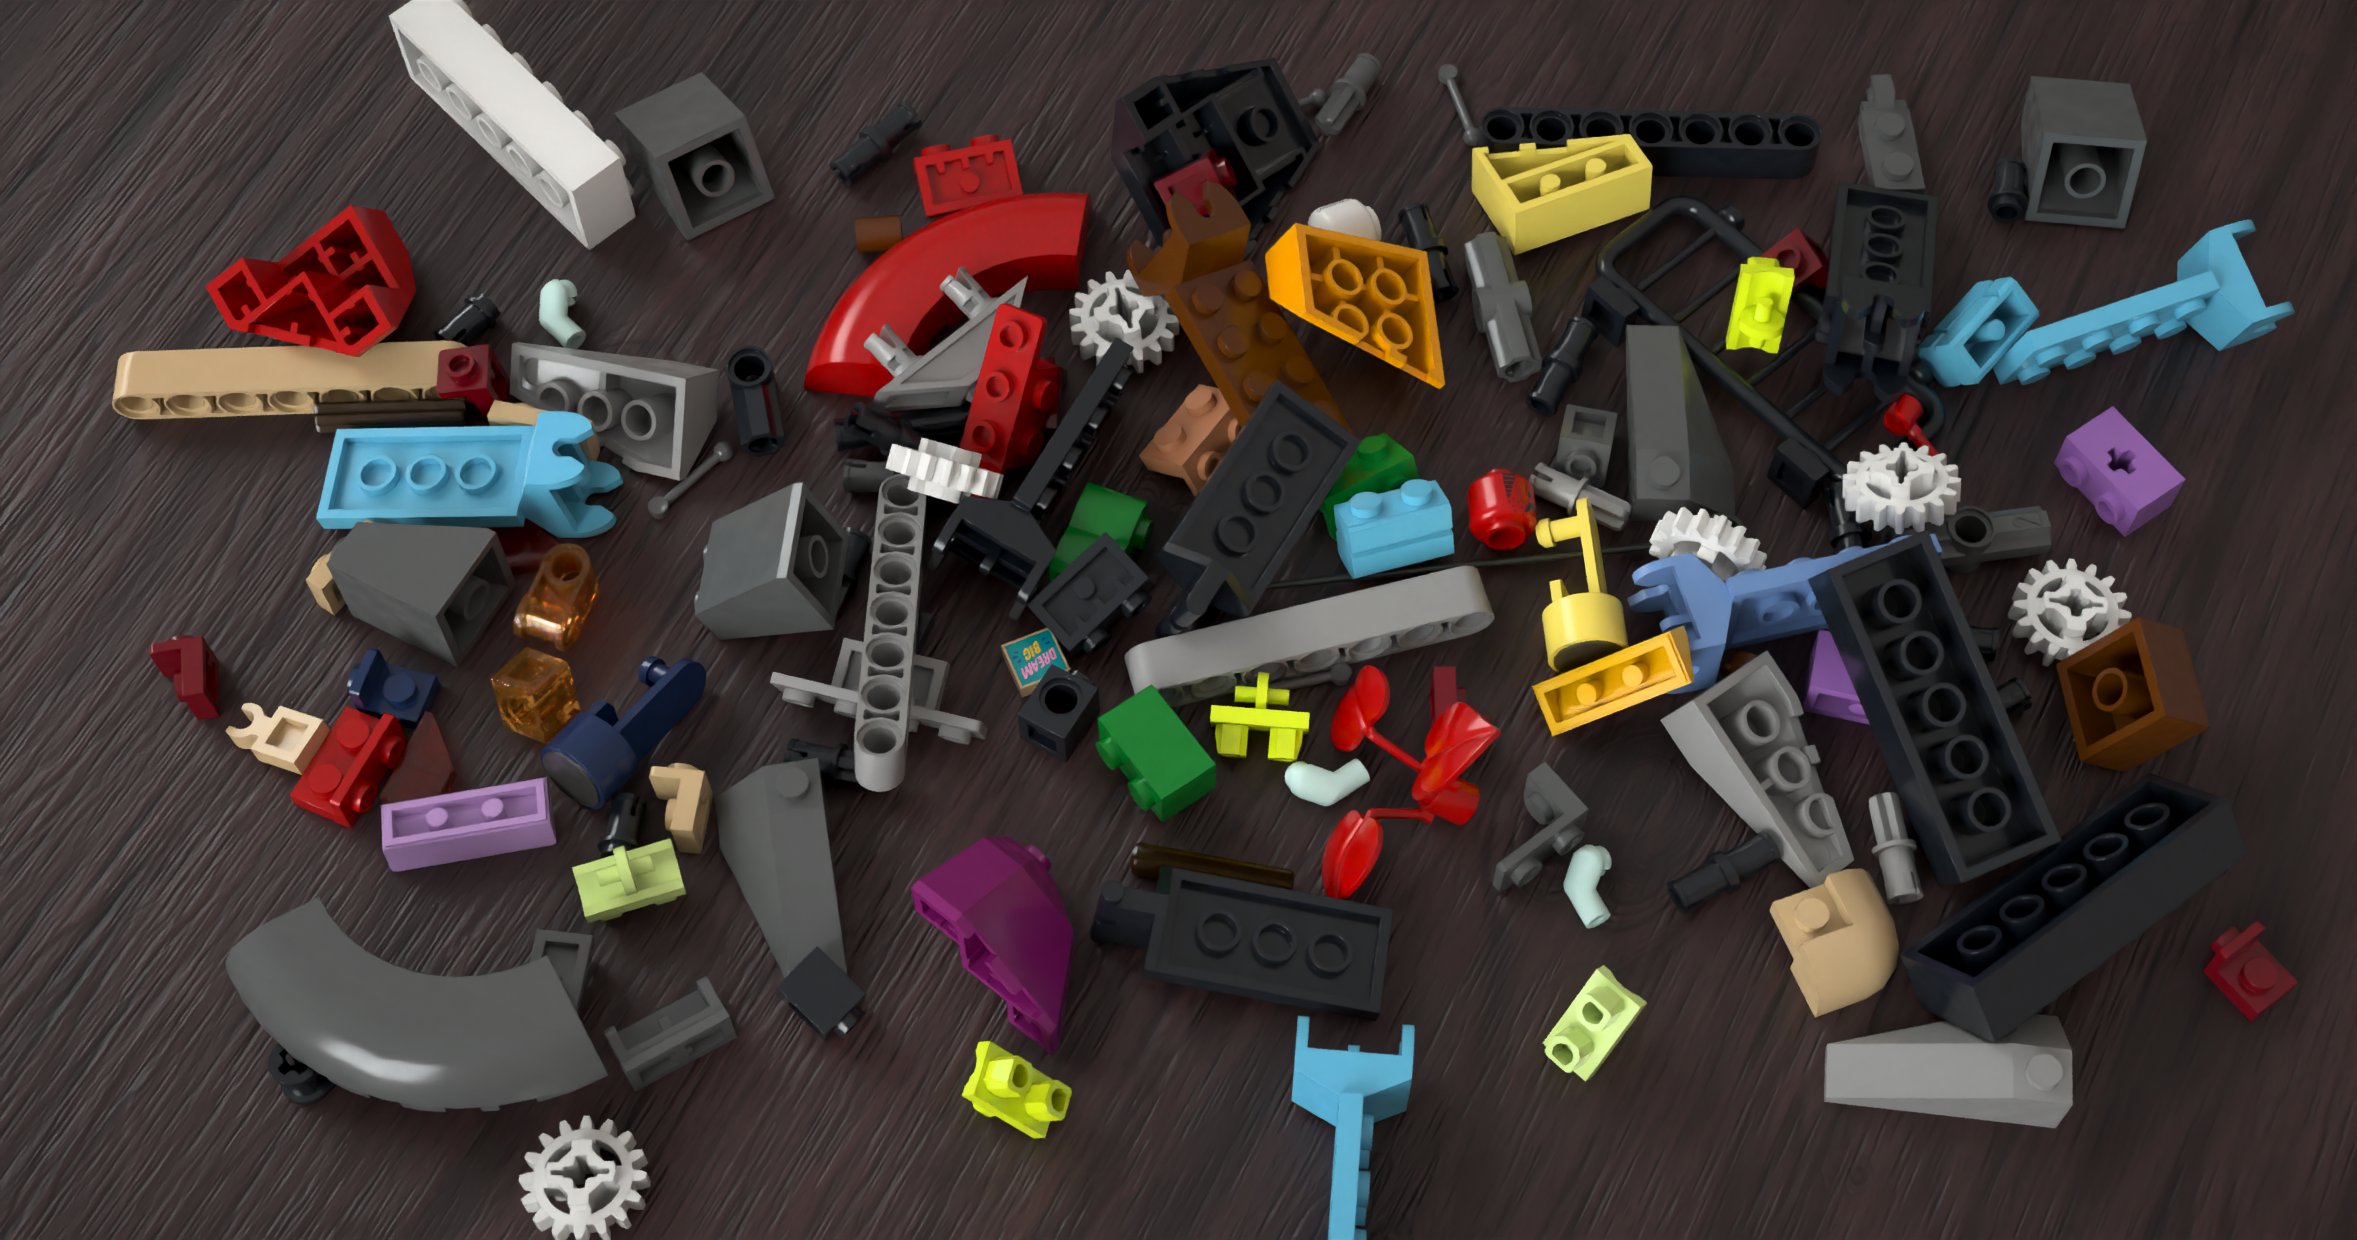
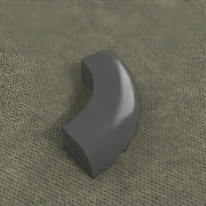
M317 897L245 935L231 949L225 962L227 973L244 1004L264 1030L286 1049L294 1059L302 1064L305 1063L314 1071L326 1076L330 1082L367 1098L374 1096L383 1100L398 1102L405 1108L421 1111L447 1112V1108L478 1107L482 1111L500 1110V1105L536 1099L539 1103L576 1091L609 1076L548 955L512 969L477 976H436L410 971L392 965L357 945L339 928L321 899Z

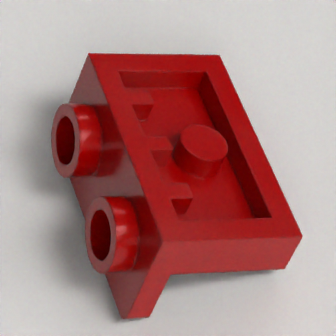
M985 135L970 140V147L951 150L949 144H941L921 150L922 156L916 157L913 160V169L915 176H917L926 219L950 215L965 208L996 199L1023 195L1011 139L999 141L998 135Z
M346 706L289 795L294 804L352 829L360 814L368 812L373 806L378 793V785L388 769L394 768L400 762L405 752L407 737L397 717L385 712L381 719Z

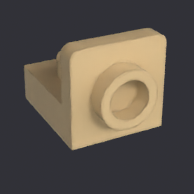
M673 763L668 767L652 766L649 779L656 796L659 799L669 800L665 813L666 830L671 831L679 852L701 854L713 799V792L705 771L684 763Z

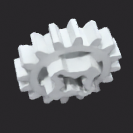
M1126 270L1124 278L1116 280L1111 271L1106 272V283L1100 285L1098 282L1090 279L1087 282L1088 295L1078 292L1075 294V308L1069 310L1071 341L1073 345H1080V355L1083 360L1095 355L1097 367L1117 337L1134 347L1126 365H1133L1138 373H1142L1143 361L1149 359L1152 363L1159 365L1162 363V350L1170 352L1174 350V336L1179 335L1180 331L1176 315L1164 297L1165 295L1144 297L1130 270Z
M922 437L918 450L892 444L885 467L886 469L911 476L907 489L957 504L960 503L964 496L970 497L971 493L997 499L1004 477L1002 474L979 468L982 454Z
M1901 443L1899 448H1894L1891 451L1889 447L1882 444L1879 445V454L1876 455L1862 451L1860 453V462L1849 461L1847 464V474H1843L1842 497L1845 498L1846 511H1856V521L1858 523L1866 522L1870 519L1874 520V530L1880 531L1886 525H1890V527L1894 528L1896 534H1902L1904 528H1909V526H1913L1917 532H1922L1925 528V522L1928 521L1941 526L1944 524V514L1954 515L1957 502H1960L1961 478H1958V466L1946 465L1947 455L1944 453L1933 457L1929 456V447L1925 445L1917 451H1913L1907 443Z
M1681 507L1677 515L1670 511L1666 512L1663 520L1659 519L1649 541L1652 543L1649 550L1650 555L1663 559L1692 552L1725 583L1727 578L1733 577L1746 569L1756 568L1761 571L1765 570L1766 566L1764 563L1767 559L1766 553L1758 551L1761 543L1758 539L1745 538L1743 536L1747 528L1744 526L1733 528L1731 527L1732 522L1726 516L1715 515L1714 518H1710L1706 509L1701 508L1697 515H1693L1685 507Z
M2070 558L2064 569L2059 570L2053 560L2046 562L2042 572L2032 568L2029 570L2024 582H2019L2012 596L2014 602L2008 612V618L2017 621L2012 631L2013 637H2027L2029 642L2024 652L2029 655L2037 650L2044 653L2042 665L2048 667L2054 659L2064 660L2129 623L2132 613L2122 610L2128 598L2126 593H2112L2110 591L2115 578L2109 576L2100 581L2095 577L2096 565H2089L2085 572L2077 570L2075 559Z
M590 1116L583 1117L580 1129L572 1130L566 1120L559 1122L561 1136L554 1140L551 1136L542 1133L539 1139L544 1147L541 1154L527 1152L524 1157L534 1171L519 1175V1182L523 1189L530 1191L521 1199L528 1213L537 1212L533 1221L541 1232L553 1225L552 1235L555 1240H566L571 1232L574 1233L576 1240H589L590 1233L598 1232L603 1240H611L609 1227L617 1223L628 1230L632 1225L626 1215L629 1208L643 1210L646 1205L642 1196L636 1190L651 1186V1180L647 1172L639 1170L648 1164L642 1149L633 1150L636 1141L629 1131L617 1137L618 1129L613 1120L607 1119L602 1124L600 1130L595 1129ZM600 1148L614 1154L621 1161L622 1166H616L614 1161H603L600 1155ZM592 1173L594 1177L587 1178L585 1188L577 1189L576 1185L584 1183L585 1174ZM548 1196H554L556 1201H568L570 1214L555 1208L550 1203Z

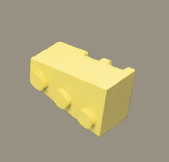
M1630 134L1567 140L1566 147L1536 150L1535 143L1519 144V151L1489 154L1488 147L1472 148V192L1500 235L1506 237L1508 246L1514 256L1650 209L1653 166Z

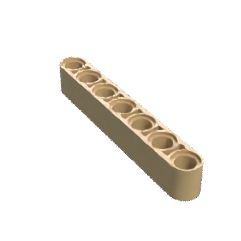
M445 340L377 343L360 357L304 345L128 352L121 355L118 360L112 406L117 413L125 417L145 420L313 414L315 405L322 402L442 399L436 390L439 352L445 349L467 346L455 341ZM467 396L455 397V398H463V399L466 400V402H468Z

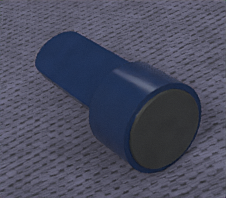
M650 656L640 664L638 674L639 680L651 688L620 720L614 706L601 699H598L586 712L578 713L540 752L542 765L555 785L568 797L583 806L592 809L603 807L637 772L638 763L699 701L706 685V671L701 663L685 658L670 668L666 666L664 660L656 656Z

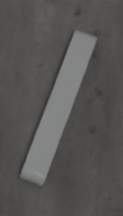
M895 474L886 478L879 488L854 731L856 779L864 788L876 792L889 791L897 787L903 781L906 770L926 539L927 495L907 489L911 476L905 474Z
M1460 566L1148 641L1131 648L1125 654L1124 660L1134 694L1152 684L1172 708L1234 693L1236 686H1245L1249 682H1257L1258 672H1268L1269 683L1279 682L1328 670L1334 664L1340 662L1349 665L1468 636L1487 628L1495 617L1478 569L1473 566Z

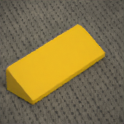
M1684 625L1532 686L1552 736L1694 682L1687 632Z

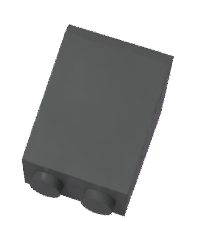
M702 72L614 113L630 155L687 241L775 199L746 116Z
M2031 76L2021 117L2022 161L2027 167L2023 194L2028 199V207L2023 214L2024 220L2125 229L2147 144V138L2131 85L2127 83Z
M803 482L793 483L713 521L709 542L703 551L704 569L700 589L696 592L694 599L695 616L719 640L834 630L849 535Z
M357 522L347 537L337 541L330 553L329 561L326 563L352 616L456 667H459L517 585L497 533L488 528Z

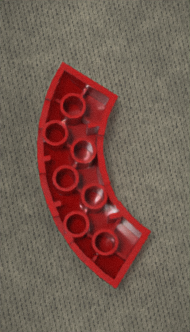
M1053 192L996 199L940 218L905 237L867 267L835 305L813 347L805 374V390L875 397L876 392L892 381L894 377L869 350L864 348L865 341L873 332L879 337L883 325L889 324L892 330L916 356H924L930 349V341L946 325L950 328L967 316L946 293L940 290V285L949 275L955 279L957 271L961 266L967 269V272L990 297L1010 290L1026 276L1028 278L1024 293L1049 289L1079 290L1092 213L1091 194Z

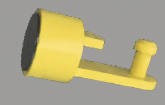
M1588 497L1576 500L1577 516L1551 521L1550 518L1541 519L1535 527L1537 540L1545 548L1554 547L1556 545L1555 542L1581 537L1589 592L1569 595L1562 579L1550 581L1552 603L1542 613L1548 663L1553 670L1559 673H1565L1629 647L1622 603L1619 599L1607 593L1599 533L1593 507Z

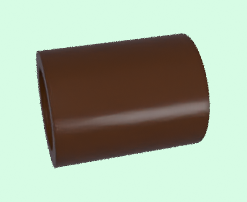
M901 215L855 218L858 253L887 251L903 240Z

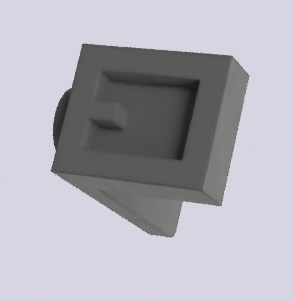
M1545 761L1528 773L1523 798L1530 815L1541 825L1548 824V826L1496 865L1492 885L1499 893L1514 883L1517 887H1522L1530 882L1542 869L1543 861L1555 852L1560 856L1567 854L1581 842L1585 835L1583 829L1589 809Z

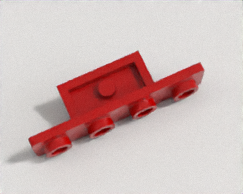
M1000 304L997 308L959 447L982 454L979 468L1002 474L1004 477L1008 468L1032 465L1033 460L1041 451L1044 442L1042 428L1047 411L1053 405L1057 396L1058 386L1056 379L1060 368L1044 360H1037L1047 327L1046 318L1011 304ZM1003 477V480H1002V484H1001V487H1000V491H999V494H998V498H997V499H994V500H998V499H999V495H1000L1001 488H1002V485H1003L1004 477ZM971 493V496H970V497H977V498L992 499V498H988V497L979 496V495H976V494H973V493Z

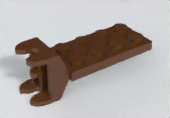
M1207 182L1203 187V204L1210 215L1207 218L1197 212L1191 201L1175 192L1166 204L1167 218L1172 229H1167L1163 234V247L1155 255L1150 248L1135 240L1127 250L1126 258L1129 270L1144 297L1165 295L1164 297L1241 428L1270 385L1278 379L1350 433H1353L1277 303L1270 299L1269 290L1252 261L1243 262L1251 223L1237 200L1220 184Z

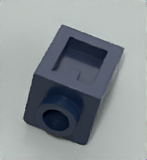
M369 647L361 663H356L349 674L347 690L358 711L381 719L383 714L387 712L397 717L401 727L421 731L441 684L436 675L386 663L380 650Z

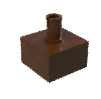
M2137 617L2056 664L2081 762L2125 773L2210 728L2183 629Z

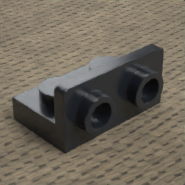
M1105 532L1036 595L1027 606L1065 648L1076 658H1079L1085 652L1088 656H1091L1103 648L1113 635L1109 630L1124 616L1130 620L1142 612L1151 602L1152 597L1149 593L1156 586L1111 536Z

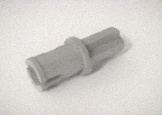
M1542 462L1538 463L1534 469L1536 473H1539L1538 476L1533 474L1530 476L1529 481L1533 485L1535 495L1567 509V515L1570 517L1577 515L1576 500L1588 497L1597 523L1612 530L1620 531L1628 522L1632 510L1629 502L1591 486V480L1586 477L1577 480L1548 467Z
M1894 792L1876 794L1869 798V811L1877 846L1873 847L1871 851L1873 857L1879 859L1888 904L1902 905L1918 901L1923 898L1924 894L1913 854L1917 849L1915 840L1908 839L1899 797Z

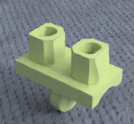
M671 839L626 851L623 845L613 848L614 855L572 867L583 911L588 923L598 920L604 922L620 917L624 912L654 903L656 905L676 900L677 896L686 894Z
M1606 966L1599 967L1543 1042L1546 1046L1545 1054L1564 1072L1571 1073L1574 1071L1584 1081H1587L1594 1076L1641 1013L1647 1002L1624 988Z

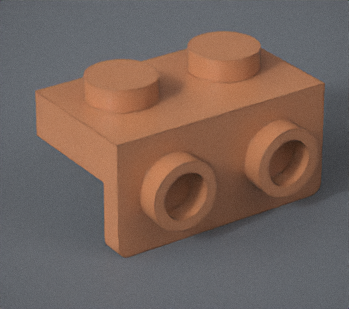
M1199 384L1185 398L1184 403L1168 422L1156 432L1152 441L1139 456L1148 470L1183 478L1194 497H1196L1241 430V426L1220 390L1216 387Z

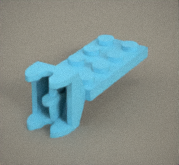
M2251 219L2242 220L2210 230L2178 260L2177 282L2028 331L1993 366V370L2000 385L2018 379L2021 385H2027L2051 373L2050 368L2065 364L2067 370L2075 369L2096 358L2095 353L2110 349L2113 355L2119 354L2139 345L2142 342V337L2154 333L2157 339L2170 337L2184 330L2187 327L2186 323L2218 351H2222L2269 333L2277 328L2274 322L2294 314L2295 310L2291 302H2284L2266 308L2236 241L2256 231V227Z
M539 412L535 426L337 429L316 519L324 529H352L357 522H363L366 519L373 523L457 527H523L525 518L558 538H585L608 531L617 521L615 515L601 505H586L587 497L593 493H607L622 485L624 481L620 472L614 466L587 459L578 443L593 436L595 430L586 417L573 412Z
M1298 1016L1291 1101L1336 1126L1328 1240H1366V1229H1355V1225L1365 1226L1370 1172L1359 1171V1169L1369 1168L1373 1123L1407 1110L1412 1082L1415 1026L1402 1025L1399 1055L1360 1052V1046L1348 1045V1051L1307 1048L1310 1017Z

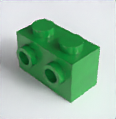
M1152 684L1098 718L1099 741L1096 742V747L1103 761L1112 770L1120 768L1130 781L1127 783V786L1138 806L1144 811L1151 808L1162 823L1216 788V764Z

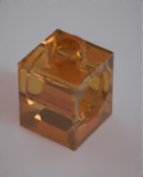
M525 647L491 677L504 728L546 744L581 712L568 662Z

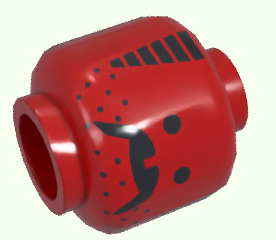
M1494 469L1479 477L1470 485L1466 495L1468 519L1471 533L1476 539L1495 550H1508L1520 546L1525 539L1534 533L1538 520L1533 485L1528 479L1507 469Z

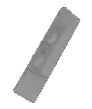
M849 638L843 639L831 685L777 672L772 673L770 683L783 692L782 700L813 708L815 700L835 704V713L856 719L863 642ZM915 654L909 731L917 732L918 726L921 724L938 728V737L960 744L968 745L971 737L986 739L988 728L982 721L939 711L951 665L947 661Z

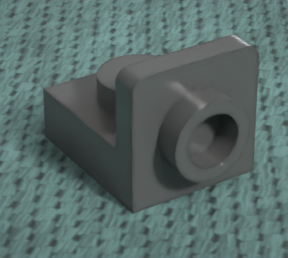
M1567 404L1554 469L1577 480L1586 477L1591 480V486L1602 488L1605 484L1618 413Z

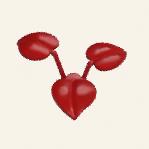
M1371 665L1364 666L1359 672L1356 681L1346 690L1335 709L1330 726L1331 741L1337 749L1350 752L1361 743L1366 734L1371 741L1420 773L1412 787V797L1418 802L1420 808H1371L1365 816L1356 810L1347 813L1333 830L1323 854L1322 880L1327 897L1348 900L1372 870L1383 845V828L1378 820L1418 819L1430 824L1436 815L1456 825H1463L1469 821L1478 806L1479 789L1475 784L1459 778V776L1502 734L1501 731L1484 719L1474 707L1463 702L1454 703L1439 716L1432 726L1425 742L1427 757L1420 762L1378 733L1373 724L1387 710L1390 688L1387 677L1380 669Z

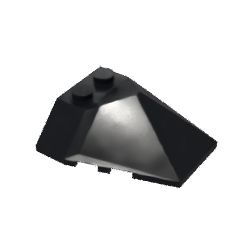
M1270 58L1227 65L1217 69L1194 70L1173 76H1156L1116 100L1111 159L1156 242L1160 247H1163V234L1167 229L1172 228L1167 218L1166 206L1154 184L1155 180L1201 158L1203 152L1212 148L1218 159L1226 157L1237 179V185L1232 186L1235 192L1233 196L1251 223L1244 255L1245 259L1258 244L1255 239L1265 223L1271 222L1279 211L1276 206L1287 190L1295 186L1318 150L1320 143L1276 59ZM1209 213L1203 215V217L1208 218L1210 217Z

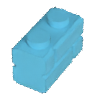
M2012 277L1999 278L1994 282L1992 280L1977 282L1936 326L1934 334L1928 335L1916 348L1919 349L1918 356L1929 367L1938 383L1944 387L1959 386L1961 383L1963 385L1978 384L2040 316L2039 310L2019 283Z
M1413 479L1402 484L1400 489L1380 494L1361 492L1355 494L1348 502L1333 505L1337 528L1338 553L1352 579L1454 554V539L1451 530L1453 527L1452 510L1449 500L1436 480Z

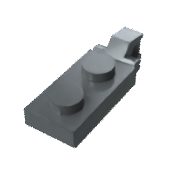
M1891 74L1871 75L1870 88L1866 90L1867 101L1861 102L1860 115L1857 121L1869 186L1924 194L1925 184L1910 110L1907 109L1906 101L1895 100V88Z

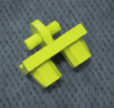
M1750 257L1747 264H1741L1726 336V349L1737 350L1743 347H1753L1768 353L1778 354L1795 278L1793 268H1782L1777 259Z
M1258 672L1257 687L1236 686L1235 702L1256 703L1255 708L1211 705L1210 724L1211 727H1215L1217 754L1220 757L1246 758L1248 731L1270 732L1268 760L1297 762L1303 735H1308L1310 713L1267 709V704L1288 706L1290 690L1269 688V673Z
M991 1041L978 1042L975 1051L977 1057L976 1068L965 1085L962 1096L973 1102V1107L981 1114L988 1117L997 1116L1032 1138H1045L1050 1121H1059L1065 1118L1072 1094L1071 1088L1059 1080L1051 1079L1033 1068L1032 1064L1018 1055H1012Z

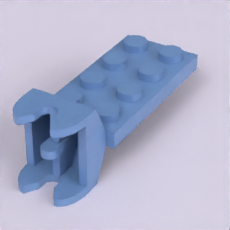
M1935 533L1930 534L1937 553L1941 557L1943 551ZM1912 535L1901 536L1890 541L1888 544L1869 548L1860 546L1849 547L1836 555L1818 559L1798 558L1785 566L1762 571L1756 568L1746 569L1733 577L1727 578L1726 583L1692 552L1659 559L1640 567L1632 574L1635 585L1656 587L1643 589L1628 597L1630 609L1640 613L1664 610L1666 618L1660 622L1662 633L1684 625L1688 635L1694 682L1666 693L1692 692L1709 688L1715 684L1724 650L1828 628L1808 579Z

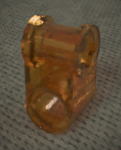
M564 543L548 551L529 591L524 595L517 608L513 625L516 636L525 639L532 635L553 642L556 648L563 652H568L574 647L581 633L583 622L600 588L598 576L584 548L577 544ZM571 572H581L573 580L562 581L563 577Z

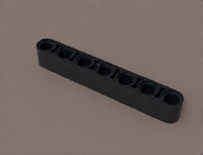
M1499 107L1487 111L1482 116L1477 148L1488 147L1489 154L1519 151V144L1535 143L1536 150L1566 147L1567 140L1630 134L1652 164V176L1800 179L1809 175L1813 170L1823 131L1816 119L1808 115L1793 113Z

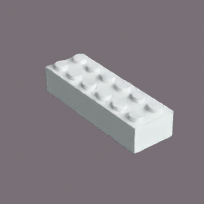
M411 0L389 15L410 78L588 250H591L636 217L631 200L634 190L625 177L623 166L626 165V160L620 149L609 139L603 142L595 134L591 123L579 110L571 112L564 105L559 92L550 82L545 81L541 83L535 78L526 60L517 52L511 55L503 47L497 33L488 24L480 26L473 19L470 9L463 0Z

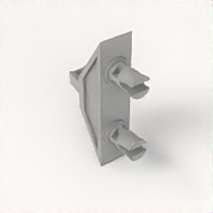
M964 266L959 267L955 279L949 275L940 285V290L946 293L970 320L924 356H916L892 330L889 324L883 325L879 337L873 332L865 341L864 348L875 356L892 374L894 379L876 392L871 409L877 412L955 407L961 406L967 400L972 403L997 308L1000 304H1011L1020 308L1028 276L999 298H991L967 272Z

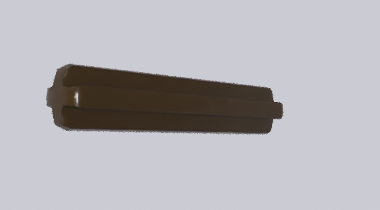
M463 398L322 402L315 405L313 419L314 425L320 433H336L337 429L467 427L469 407Z
M1141 842L1135 844L1130 862L1131 872L1134 875L1158 879L1161 865L1289 890H1293L1295 880L1294 872L1287 868Z

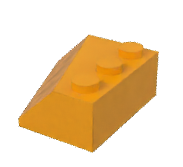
M1295 223L1265 253L1270 299L1304 320L1438 389L1445 385L1426 251Z

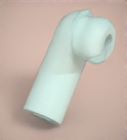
M553 279L545 284L540 293L539 322L564 348L577 349L584 342L586 334L567 316L568 307L575 304V300L572 297L578 295L577 289L569 280L563 279L559 281L558 279Z
M1356 758L1334 772L1303 761H1297L1287 768L1284 776L1285 783L1294 795L1322 806L1335 804L1370 781L1366 768Z
M1585 845L1579 848L1572 856L1563 883L1567 896L1587 929L1599 926L1611 915L1596 890L1600 877L1612 865L1610 853L1602 846Z

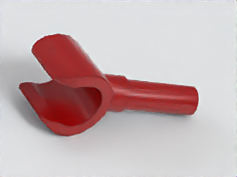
M1905 394L1898 403L1893 402L1886 412L1884 426L1892 434L1898 436L1906 435L1918 449L1923 445L1928 446L1929 456L1933 457L1939 454L1922 433V429L1915 423L1923 412L1921 403L1913 396Z

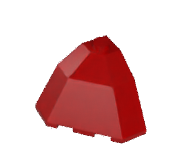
M356 205L347 207L279 262L242 257L205 286L230 329L330 350L353 357L362 356L398 328L417 292L409 252L385 211Z

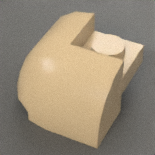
M1857 868L1828 874L1824 884L1772 903L1769 911L1794 959L1790 969L1815 1018L1865 1000L1884 988L1897 967L1899 943L1894 919L1868 871Z

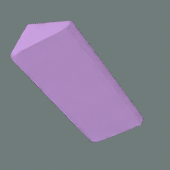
M547 777L381 805L382 849L390 869L395 872L551 846L557 842Z

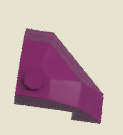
M1009 836L984 837L920 878L911 887L915 911L955 941L960 948L962 966L1006 1000L1009 1022L1049 1054L1053 1055L1060 1046L1075 951L1073 927L1054 879L1048 872L1052 867L1049 859L1036 847L1028 844L1024 848Z

